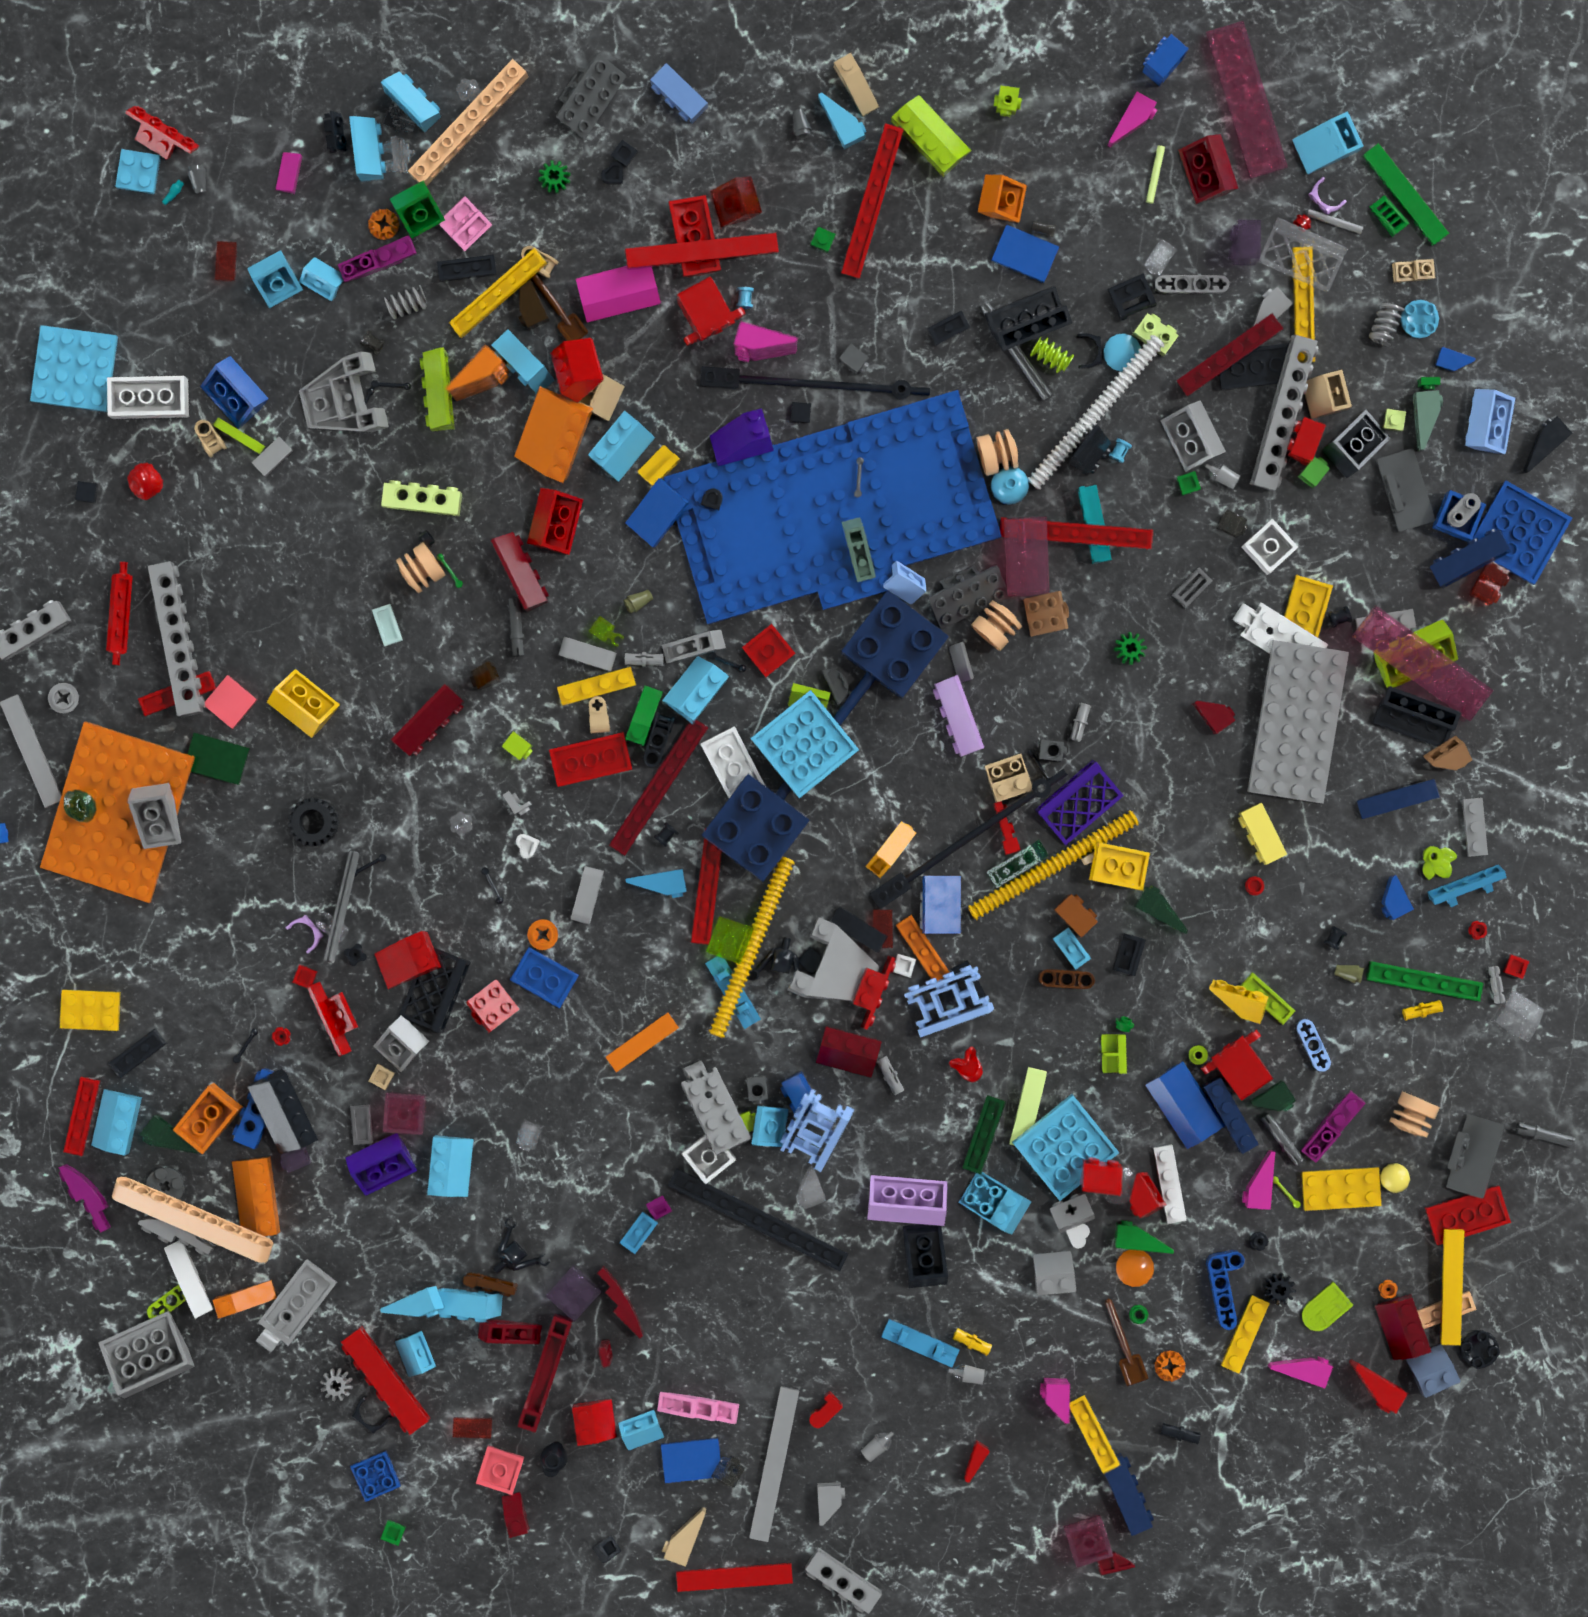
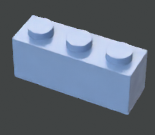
M667 63L650 79L652 90L657 95L662 94L666 98L665 102L671 108L676 107L680 111L678 114L686 122L689 120L693 123L708 108V103Z

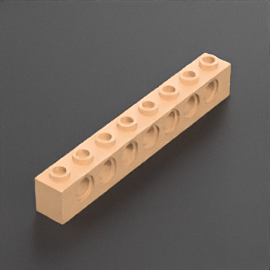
M512 59L408 170L410 176L418 183L424 181L427 186L528 78L527 72Z

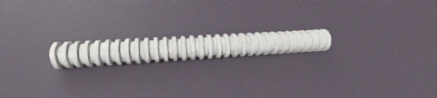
M1155 335L1150 336L1151 339L1146 341L1147 344H1143V348L1138 350L1139 353L1134 354V359H1130L1131 362L1126 364L1127 367L1122 368L1123 371L1118 373V377L1115 376L1114 382L1111 381V385L1107 386V390L1102 391L1103 394L1098 396V400L1095 399V404L1090 405L1091 408L1087 409L1088 412L1086 414L1083 413V417L1079 418L1078 423L1075 422V427H1071V431L1067 432L1068 435L1063 436V440L1059 441L1060 444L1055 446V450L1052 449V453L1047 455L1048 458L1043 459L1044 462L1039 464L1040 467L1035 469L1036 472L1031 473L1032 476L1028 477V481L1035 488L1040 490V486L1042 484L1045 485V480L1048 481V477L1053 475L1052 472L1057 471L1056 468L1061 466L1060 463L1065 462V457H1069L1068 454L1073 452L1072 449L1077 448L1076 445L1081 443V439L1084 440L1085 434L1088 435V431L1093 429L1092 426L1097 425L1096 422L1101 420V416L1104 417L1105 411L1108 412V408L1113 406L1112 403L1117 402L1116 399L1121 397V393L1124 394V389L1129 388L1128 385L1133 383L1132 380L1137 379L1136 376L1141 374V370L1144 371V366L1149 365L1148 362L1153 360V356H1157L1156 353L1161 351V347L1164 348V343Z

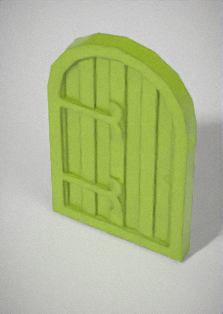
M1332 1282L1305 1305L1302 1311V1321L1310 1330L1323 1331L1348 1311L1353 1304L1345 1296L1344 1292Z

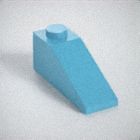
M823 93L818 94V100L844 149L865 139L864 133L866 129L862 122H858L856 117Z
M434 1286L385 1306L380 1311L381 1313L417 1317L427 1315V1318L438 1315V1310L443 1309L444 1306L437 1287Z

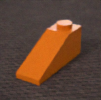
M272 1280L218 1296L213 1299V1303L219 1319L272 1301L277 1296Z

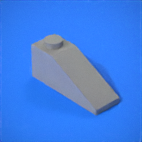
M1278 287L1274 290L1270 288L1262 296L1264 300L1260 303L1252 327L1271 313L1278 319L1293 304Z
M721 630L704 632L662 645L666 664L726 648Z

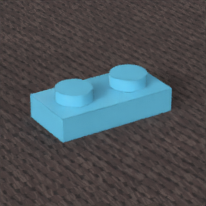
M1069 927L1052 938L1075 970L1091 959Z

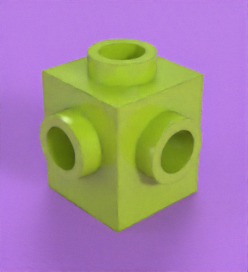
M1000 86L999 95L995 94L993 105L997 106V113L1004 117H1011V115L1016 114V110H1020L1022 98H1018L1020 88Z

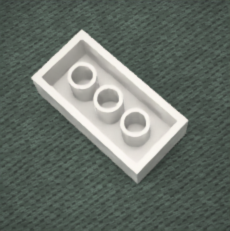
M185 376L107 377L108 416L112 419L189 417L188 379Z

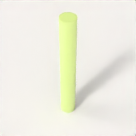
M1157 146L1146 202L1153 204L1165 150L1164 146Z

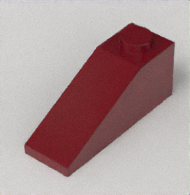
M486 1319V1322H480L478 1338L485 1343L540 1344L542 1325Z

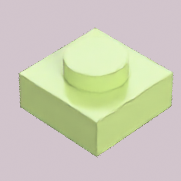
M1386 409L1383 429L1403 431L1406 412Z

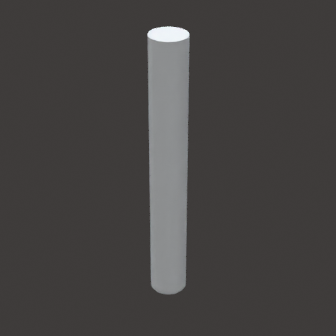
M1308 209L1306 215L1359 234L1363 230L1362 226Z

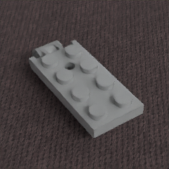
M701 1060L683 1068L688 1082H681V1086L715 1155L717 1156L751 1140L717 1068L714 1067L712 1071L707 1073ZM710 1092L712 1097L706 1098L705 1093Z
M306 1259L259 1320L258 1324L262 1325L265 1329L256 1342L270 1352L275 1349L280 1341L289 1346L336 1285L337 1281ZM285 1313L290 1314L291 1317L289 1320L284 1319L283 1316Z

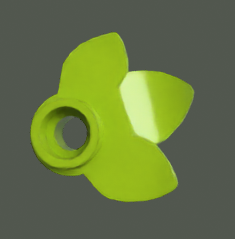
M1430 846L1426 848L1423 852V860L1425 862L1422 871L1424 876L1428 880L1432 879L1435 874L1442 878H1449L1452 874L1450 862L1457 858L1456 853L1447 847L1439 849L1438 847ZM1435 853L1434 859H1431V855Z

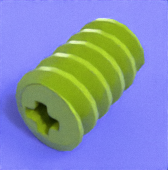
M1040 337L1030 356L1033 357L1038 354V361L1044 358V365L1051 362L1050 369L1057 366L1056 373L1062 370L1064 373L1074 355L1072 354L1067 357V350L1060 353L1061 346L1054 349V341L1048 345L1049 338H1045L1042 341Z

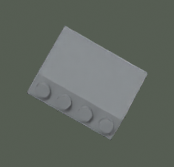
M170 1311L99 1342L117 1396L127 1398L195 1367L189 1349Z

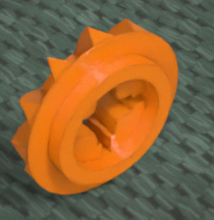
M379 209L372 213L369 219V230L378 239H390L395 236L399 229L397 216L388 209ZM386 217V222L391 226H385L381 232V226L376 222H382Z
M537 920L528 929V940L538 950L550 949L558 940V930L549 920ZM537 928L541 931L549 929L548 933L546 934L549 941L547 939L545 940L544 938H542L541 940L539 939L537 941L540 935Z
M1165 1351L1157 1357L1155 1371L1164 1381L1173 1382L1180 1379L1183 1373H1185L1186 1364L1179 1353ZM1169 1358L1172 1364L1178 1365L1172 1369V1374L1169 1372V1369L1162 1368L1168 1365Z

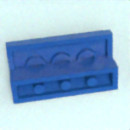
M1183 1061L1146 1084L1149 1092L1187 1149L1201 1143L1225 1126Z

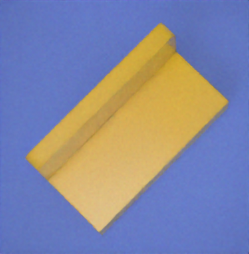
M663 445L638 470V473L653 486L658 478L663 479L680 462V458Z

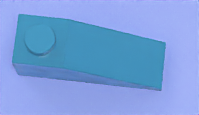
M683 869L626 879V883L665 895H672V898L682 897L683 892H687Z

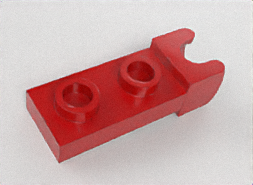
M1002 801L993 803L996 814L1007 807L1006 804H1002ZM1007 817L999 821L1005 840L1001 843L1005 855L1020 851L1017 837L1013 838L1012 836L1015 833L1012 822L1008 823Z

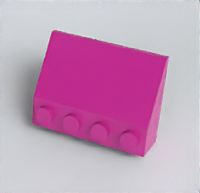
M740 322L734 342L735 356H738V360L749 362V360L757 361L796 354L797 338Z

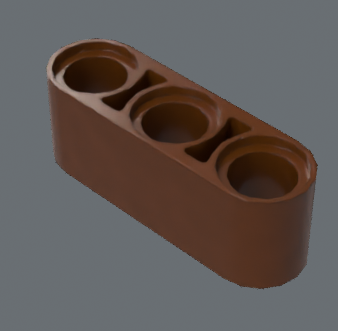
M1043 969L1038 974V981L1046 987L1090 989L1095 983L1094 976L1086 971ZM1051 973V982L1044 983L1042 980L1043 974ZM1064 974H1070L1071 982L1069 984L1062 983L1061 978ZM1083 975L1090 977L1091 981L1088 985L1084 986L1081 984L1080 980Z

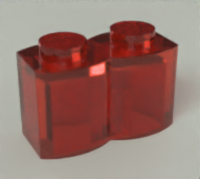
M1494 562L1484 566L1469 595L1488 606L1493 603L1496 604L1501 596V593H1499L1501 587H1505L1510 580V576H1508L1510 571Z

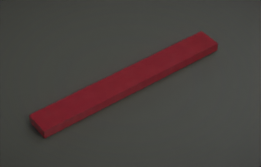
M695 720L693 724L688 723L609 844L610 847L624 856L627 854L709 727L698 720Z

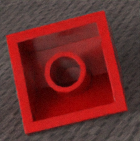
M1303 417L1301 421H1297L1294 427L1296 435L1294 439H1290L1287 449L1290 450L1288 456L1306 466L1311 463L1326 425Z
M1097 1158L1083 1159L1080 1179L1082 1191L1121 1196L1122 1164L1115 1160L1101 1162Z
M1148 1172L1136 1174L1130 1203L1132 1204L1130 1208L1136 1217H1149L1167 1206Z
M612 1399L573 1405L577 1446L596 1444L617 1437Z

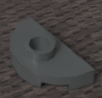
M822 670L836 704L839 705L848 694L849 686L847 679L837 670Z

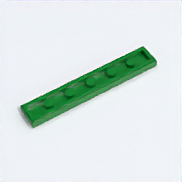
M1379 143L1363 155L1367 163L1433 246L1449 234Z
M1369 961L1366 980L1479 1002L1484 984L1482 982Z

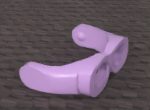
M1323 176L1314 185L1309 193V197L1313 202L1319 204L1320 209L1326 215H1329L1331 212L1339 210L1347 201H1341L1337 206H1329L1320 200L1318 186L1324 182L1325 177Z
M304 915L292 921L286 929L292 928L295 923H304L312 928L315 940L313 946L306 951L309 954L317 947L324 936L313 922Z

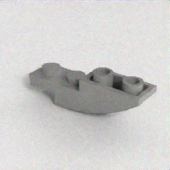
M143 1218L138 1222L142 1226L141 1229L143 1231L157 1234L158 1239L165 1243L173 1242L178 1237L179 1242L187 1246L190 1244L196 1247L195 1251L202 1255H209L215 1248L214 1244L157 1218Z

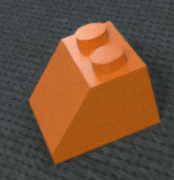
M985 175L978 213L990 218L1019 223L1027 185L1004 175Z

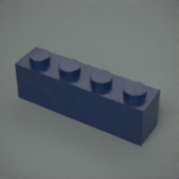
M1491 529L1484 534L1485 537L1469 541L1467 543L1468 546L1463 549L1460 547L1450 552V556L1434 560L1430 568L1440 587L1445 588L1512 552L1502 532L1499 529Z
M1217 1076L1201 1085L1238 1151L1244 1154L1258 1146L1259 1143L1222 1078Z
M1118 1453L1116 1457L1121 1466L1105 1473V1476L1130 1534L1134 1536L1152 1528L1151 1521H1154L1150 1509L1146 1511L1143 1505L1147 1502L1143 1493H1138L1136 1486L1139 1484L1135 1474L1131 1475L1128 1470L1131 1465L1127 1456L1123 1458L1122 1454Z

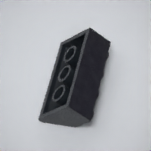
M282 1068L247 1086L279 1154L302 1149L318 1140L293 1085Z

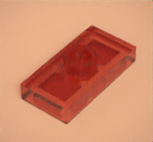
M217 241L215 280L235 281L237 242Z
M892 909L873 910V927L888 936L882 948H893Z
M454 1417L453 1437L491 1439L492 1418Z

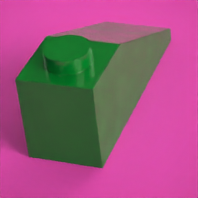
M644 686L626 740L645 746L663 693L662 691Z
M1121 1220V1223H1116L1114 1241L1116 1248L1174 1253L1170 1246L1137 1225H1134L1133 1221Z

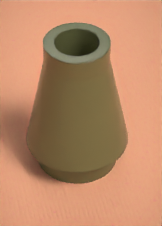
M646 590L627 596L623 602L631 614L638 612L648 602L653 600L650 591Z
M1337 964L1334 976L1341 977L1354 984L1356 982L1361 983L1364 968L1359 967V965Z

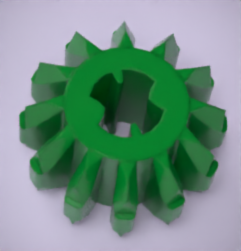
M553 160L550 161L551 166L544 163L543 166L546 170L540 169L539 173L543 176L538 178L539 182H543L542 188L548 187L549 193L552 192L553 188H555L556 193H559V187L562 190H566L564 183L570 184V180L567 178L571 176L570 172H566L568 169L567 165L561 167V161L554 165ZM552 174L557 175V176H558V179H557V180H555L554 178L552 179L551 175H552Z
M1128 632L1127 638L1122 634L1120 636L1122 641H1115L1120 647H1115L1114 651L1121 652L1116 655V658L1123 656L1122 663H1125L1128 658L1129 665L1133 664V658L1139 663L1141 661L1139 656L1145 657L1146 655L1141 650L1147 649V646L1140 645L1145 641L1144 638L1138 641V633L1135 634L1134 638H1132L1131 632ZM1130 644H1133L1135 652L1132 651L1128 653L1126 651L1128 650L1126 649V645L1129 646Z

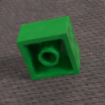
M424 181L390 198L411 238L445 221Z

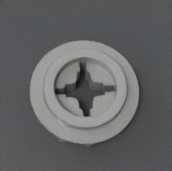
M68 683L56 684L48 694L49 705L58 713L71 712L79 704L77 689ZM60 693L64 695L69 694L67 697L68 703L59 702L61 699Z

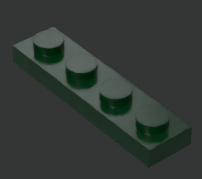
M987 1095L963 1165L964 1169L982 1174L1006 1101Z

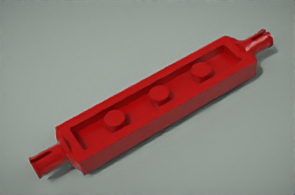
M120 562L119 573L112 574L106 651L113 653L112 665L120 666L121 654L127 653L133 576L127 574L128 562Z

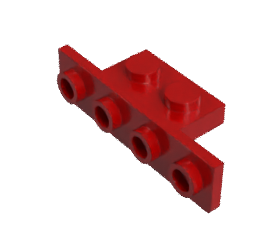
M133 106L125 112V114L141 123L135 140L165 159L171 157L176 145L189 154L196 151L199 145L194 143L193 139L181 135L175 128L165 125L159 118L149 115L141 107Z
M889 955L882 973L866 967L852 1002L857 1006L867 1009L861 1027L866 1030L874 1023V1012L881 1005V994L883 990L887 989L889 984L888 976L890 973H893L896 962H894L896 958Z
M320 982L308 986L309 995L317 1008L318 1015L324 1023L327 1034L330 1036L334 1050L339 1057L351 1052L352 1050L344 1033L357 1028L358 1025L343 992L327 998Z

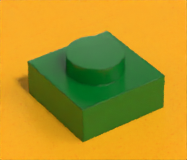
M818 227L811 246L828 253L836 234Z
M1421 377L1418 379V387H1423L1425 391L1435 390V387L1440 385V377Z
M1195 471L1176 477L1182 496L1201 490Z
M388 1520L381 1540L399 1546L406 1526Z

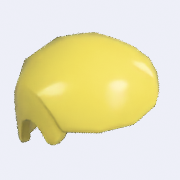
M1393 1163L1383 1168L1380 1180L1383 1187L1388 1191L1398 1193L1408 1187L1410 1176L1404 1166Z

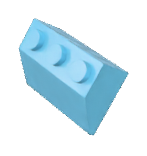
M397 72L381 82L384 92L424 133L441 118L440 108L433 101L430 103L425 98L427 95L420 87L416 89L412 85L413 80L407 74L403 76L400 72Z
M350 116L357 176L361 182L384 179L383 173H386L385 161L382 162L381 154H384L383 142H379V135H382L381 124H377L375 118Z
M624 411L588 456L619 482L655 437Z
M697 656L662 701L693 724L726 683L729 676L714 664Z
M104 1089L91 1146L124 1156L129 1154L142 1097Z
M438 1135L433 1137L427 1195L468 1197L474 1139Z

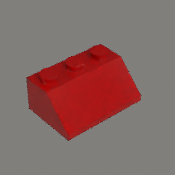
M584 338L563 341L550 353L560 392L569 399L578 403L604 380L593 339Z
M540 488L527 544L570 555L583 499L557 490Z

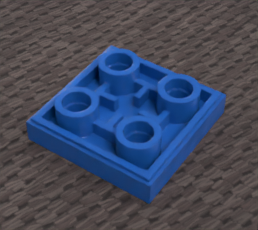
M386 1450L350 1466L365 1502L401 1487V1483Z

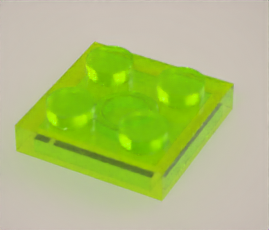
M719 916L706 952L740 964L754 928Z

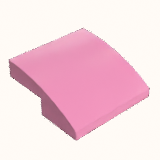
M466 196L443 216L445 221L439 224L464 251L492 226Z

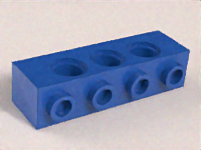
M263 1068L257 1072L254 1081L256 1082L274 1071ZM249 1091L247 1096L249 1100L248 1105L243 1107L240 1113L242 1120L240 1125L236 1124L232 1135L235 1136L233 1141L256 1149L266 1125L260 1113L255 1112L253 1108L255 1102ZM249 1120L255 1123L253 1131L248 1130L246 1127V1123Z

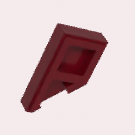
M1115 1551L1096 1555L1101 1576L1135 1568L1133 1562Z

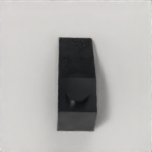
M1558 416L1553 419L1549 417L1541 424L1543 428L1538 432L1523 470L1525 473L1530 472L1573 434Z

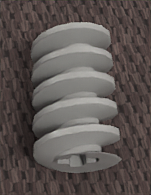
M419 285V291L412 287L411 294L407 290H404V296L397 292V299L393 295H390V301L384 297L387 309L393 319H397V313L404 317V310L411 314V308L418 312L419 305L422 309H426L427 301L421 285Z
M1391 303L1380 304L1382 311L1377 312L1379 318H1375L1374 323L1376 325L1372 326L1373 332L1369 333V337L1380 345L1391 346L1387 340H1393L1394 337L1389 334L1396 333L1392 326L1399 325L1395 318L1401 319L1402 316L1398 314V311L1403 312L1404 308Z

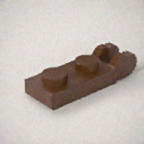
M472 1272L467 1273L463 1279V1284L470 1288L480 1286L484 1291H499V1294L503 1296L515 1295L518 1287L517 1283Z

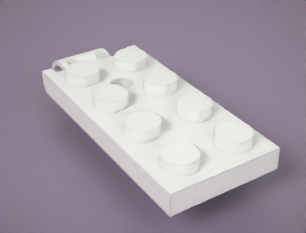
M1261 602L1256 611L1242 603L1232 619L1245 627L1240 636L1269 654L1271 652L1272 640L1321 648L1328 646L1324 641ZM1268 627H1272V634H1267L1266 629Z
M735 726L700 743L728 798L732 796L748 773L765 786Z

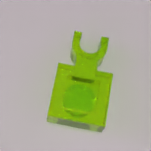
M600 615L589 629L590 633L603 642L609 638L616 647L619 644L615 643V637L619 636L624 639V636L620 633H614L615 626Z

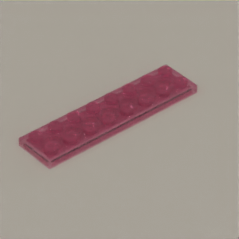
M1244 21L1207 31L1208 43L1250 179L1286 169L1288 166Z
M1376 605L1352 635L1353 638L1449 707L1462 712L1461 715L1469 721L1472 720L1494 691Z

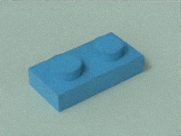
M642 1211L622 1238L620 1244L636 1254L658 1222Z

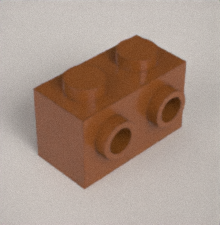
M1069 894L1053 910L1082 938L1098 922L1095 919L1097 915L1090 908L1088 910L1085 909L1082 905L1084 901L1077 894L1074 896Z

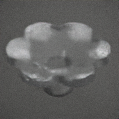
M463 79L456 88L462 101L468 100L473 102L481 92L477 86V81L474 79Z
M458 812L456 816L450 818V823L452 824L450 827L451 831L457 832L460 836H464L466 832H470L473 829L471 824L472 817L465 815L464 812Z

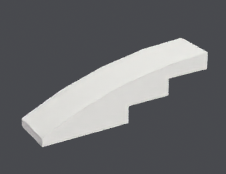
M177 1241L165 1247L164 1250L194 1317L197 1318L213 1310L205 1293L206 1290L198 1276V1271L185 1245Z

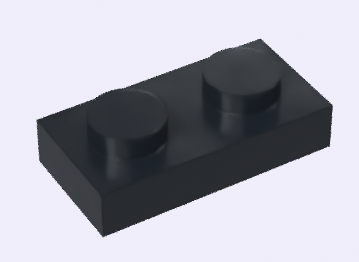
M961 310L928 327L927 330L937 346L970 329V325Z

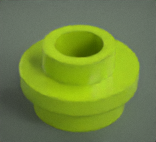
M1196 1045L1189 1050L1188 1056L1192 1063L1200 1065L1207 1060L1208 1052L1203 1046ZM1198 1051L1202 1053L1199 1059L1195 1057V1053Z

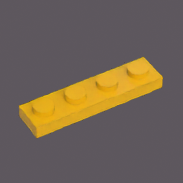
M627 667L559 686L557 689L561 704L564 706L636 686L632 668Z
M1254 1295L1250 1296L1221 1366L1240 1374L1270 1304L1269 1302Z
M1085 1395L1070 1402L1069 1408L1102 1473L1105 1474L1121 1466Z

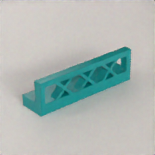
M1097 485L1079 487L1077 492L1084 524L1105 526ZM1088 544L1092 564L1112 560L1109 546Z

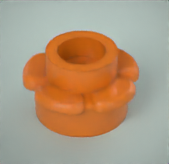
M1385 1280L1384 1283L1379 1285L1380 1295L1383 1298L1391 1299L1396 1296L1398 1290L1396 1283H1393L1391 1280Z

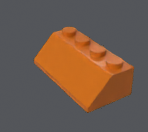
M271 1156L232 1161L240 1226L262 1236L277 1235L280 1233Z

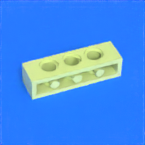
M389 480V483H384L381 506L383 508L460 516L462 493L458 491V488L446 487V490H442L437 485H427V488L420 487L418 483L409 482L408 485H401L400 481ZM401 491H407L408 497L405 500H399L398 498ZM420 493H426L427 499L425 502H418L417 497ZM440 495L446 497V502L442 505L436 503V499Z

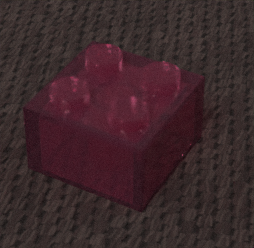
M387 1092L383 1132L422 1135L424 1133L427 1095Z
M1100 1515L1063 1526L1077 1568L1113 1556Z

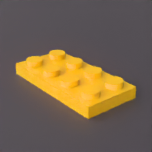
M1379 1167L1301 1172L1304 1211L1382 1206Z

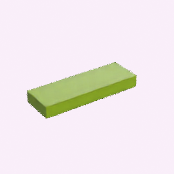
M1253 972L1240 985L1245 987L1246 990L1259 991L1269 996L1265 1010L1282 1025L1295 1012L1289 1004Z

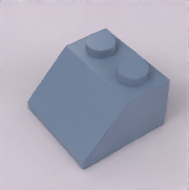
M1441 1344L1431 1347V1353L1406 1359L1418 1388L1425 1398L1461 1382Z

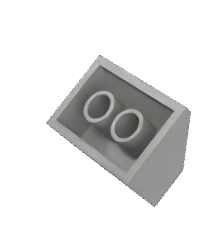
M1201 400L1189 404L1161 420L1185 472L1226 452Z

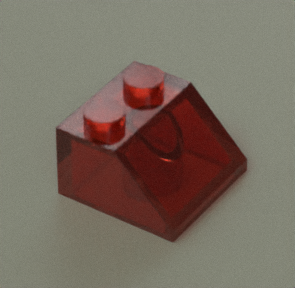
M751 176L734 178L710 191L721 227L749 220L762 213Z

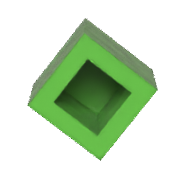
M1314 457L1313 461L1303 469L1298 477L1311 488H1314L1330 468L1324 459Z

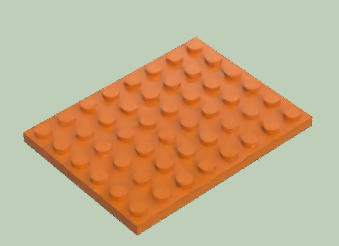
M85 721L40 868L150 903L168 846L143 849L128 804V798L132 788L169 783L178 815L195 757Z

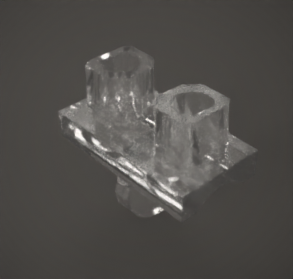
M392 136L390 141L383 143L385 153H392L393 155L392 160L385 162L386 170L406 174L408 173L407 164L411 163L410 157L416 155L415 150H409V144H405L403 138Z

